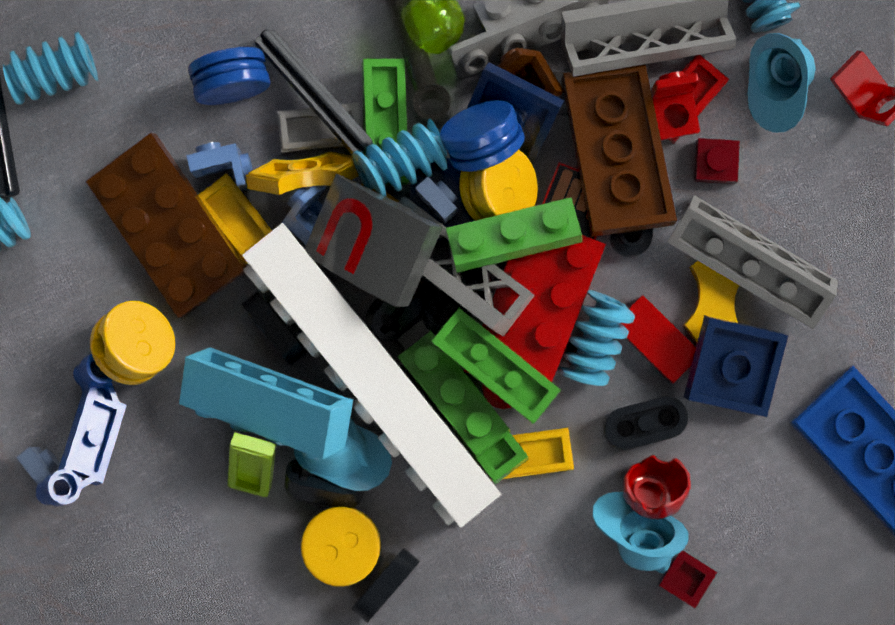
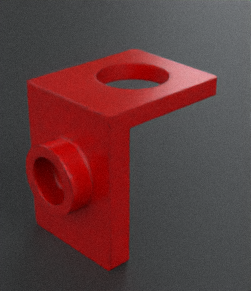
M857 50L830 80L858 118L887 127L895 120V105L884 113H879V110L884 104L895 99V87L888 86L863 51Z
M683 71L661 75L651 88L661 141L694 135L700 132L693 97V90L699 83L698 73L684 75ZM671 105L682 106L688 114L687 123L680 128H672L667 125L664 120V111L667 107Z

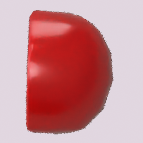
M651 455L629 468L622 482L623 497L625 502L642 517L659 520L672 516L680 510L691 489L690 473L677 458L665 462L656 458L655 455Z

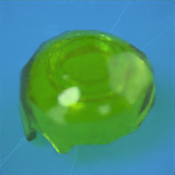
M411 0L402 9L401 16L407 33L414 43L427 53H443L456 43L464 32L465 15L457 0Z

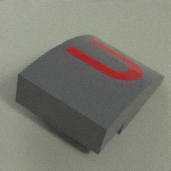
M336 174L304 250L313 260L364 291L395 307H407L411 302L443 227L411 212L412 209L340 174Z

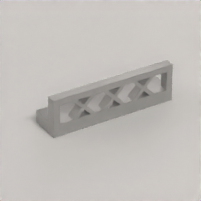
M627 0L561 12V44L572 76L736 48L737 39L727 18L729 0ZM718 27L721 36L708 38L698 33L701 30ZM665 36L681 39L679 43L671 45L658 40ZM633 43L640 46L638 50L626 52L618 47L620 44ZM593 50L600 54L596 58L579 60L576 52Z
M695 195L667 241L669 244L812 329L815 328L837 294L838 280Z
M406 196L402 197L398 203L412 209L411 212L442 226L443 228L438 239H448L444 225ZM452 251L451 259L433 261L429 258L422 275L502 336L506 334L535 296L495 264L482 267L483 283L466 286L461 282V272L457 273ZM452 266L453 275H451L443 267ZM490 272L499 278L500 281L491 282ZM510 287L520 294L505 315L494 308L492 289ZM484 291L485 300L475 292Z

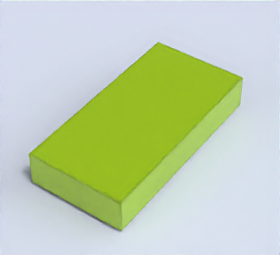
M234 432L229 450L227 486L254 495L268 497L273 480L276 444Z

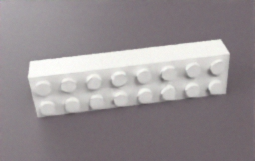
M284 223L280 224L242 255L249 263L243 271L263 293L268 290L273 293L276 298L270 304L285 323L289 326L295 322L303 331L297 336L299 341L316 359L321 355L330 365L324 369V372L342 392L347 388L351 390L357 398L353 401L352 407L366 424H370L375 420L384 432L378 439L393 457L396 458L399 454L403 455L411 465L405 472L420 491H423L426 487L432 491L438 499L432 506L448 526L456 521L460 528L463 527L502 495Z

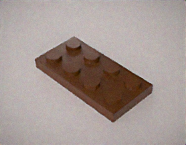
M646 64L575 77L572 76L571 72L563 73L561 81L591 237L674 226L677 217Z
M148 134L86 181L178 318H184L245 274L243 269L247 266L157 134Z

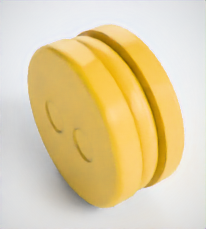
M520 150L495 166L479 171H461L459 188L461 199L466 211L475 221L533 207L536 204L538 195L536 173L530 160Z
M126 301L113 307L97 321L91 332L90 349L95 363L107 377L121 384L138 385L150 380L171 362L175 352V336L169 321L158 309L141 301Z
M332 507L320 512L308 523L301 539V554L306 568L316 579L331 586H349L363 580L377 564L381 552V538L375 523L364 512L353 507Z

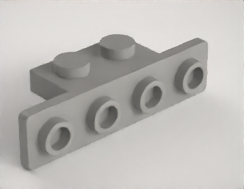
M482 0L473 4V8L484 33L449 47L455 73L459 79H463L483 71L489 62L494 65L500 64V58L512 49L534 50L561 39V12L608 4V0Z

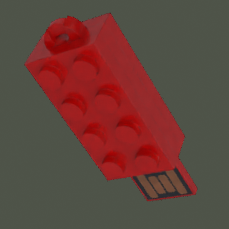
M560 162L557 165L542 204L572 197L583 242L508 260L504 272L535 296L504 336L491 329L485 323L482 325V327L551 382L554 379L606 246L605 243L596 240L597 236L591 237L578 169ZM510 287L497 288L493 297V306L505 315L520 294ZM464 370V372H465L466 375L475 378V377L472 376L469 372H467L466 370ZM482 385L483 396L490 405L498 409L512 408L485 385Z

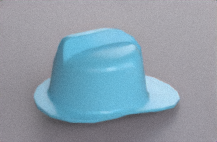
M769 33L759 38L751 49L747 93L748 107L753 119L763 129L773 133L786 132L795 127L804 115L808 87L814 79L816 66L811 52L802 44L801 39L791 38L780 33Z
M351 418L346 447L326 459H309L302 455V451L294 449V456L302 468L341 488L352 491H368L381 485L388 477L392 465L391 454L378 439V436L356 425Z
M623 492L607 493L599 497L593 505L592 517L596 526L607 537L617 543L621 558L631 568L640 571L655 570L659 573H665L669 569L673 556L683 551L688 544V531L684 524L672 516L659 520L640 516L625 502Z

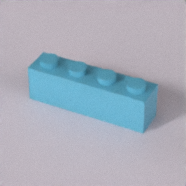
M209 347L185 357L179 404L195 410V413L200 417L219 419L229 423L230 427L234 430L258 434L265 437L266 441L275 443L277 446H289L302 451V455L306 458L323 460L346 447L353 400Z

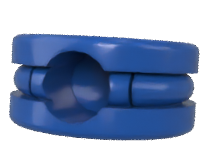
M234 47L215 51L195 59L188 66L195 101L204 105L227 104L254 97L270 87L271 81L269 73L266 71V66L263 63L266 62L263 51L255 47Z
M498 100L476 104L459 112L449 119L440 131V139L444 148L448 150L452 166L464 172L487 169L505 161L520 149L525 139L514 107L506 101Z

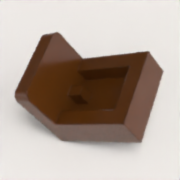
M515 48L500 58L498 67L557 97L564 92L540 51Z

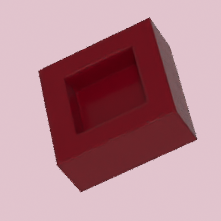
M698 138L696 140L694 182L736 184L738 182L740 140Z
M681 551L674 556L669 569L663 574L657 585L691 607L696 608L718 572L685 551Z

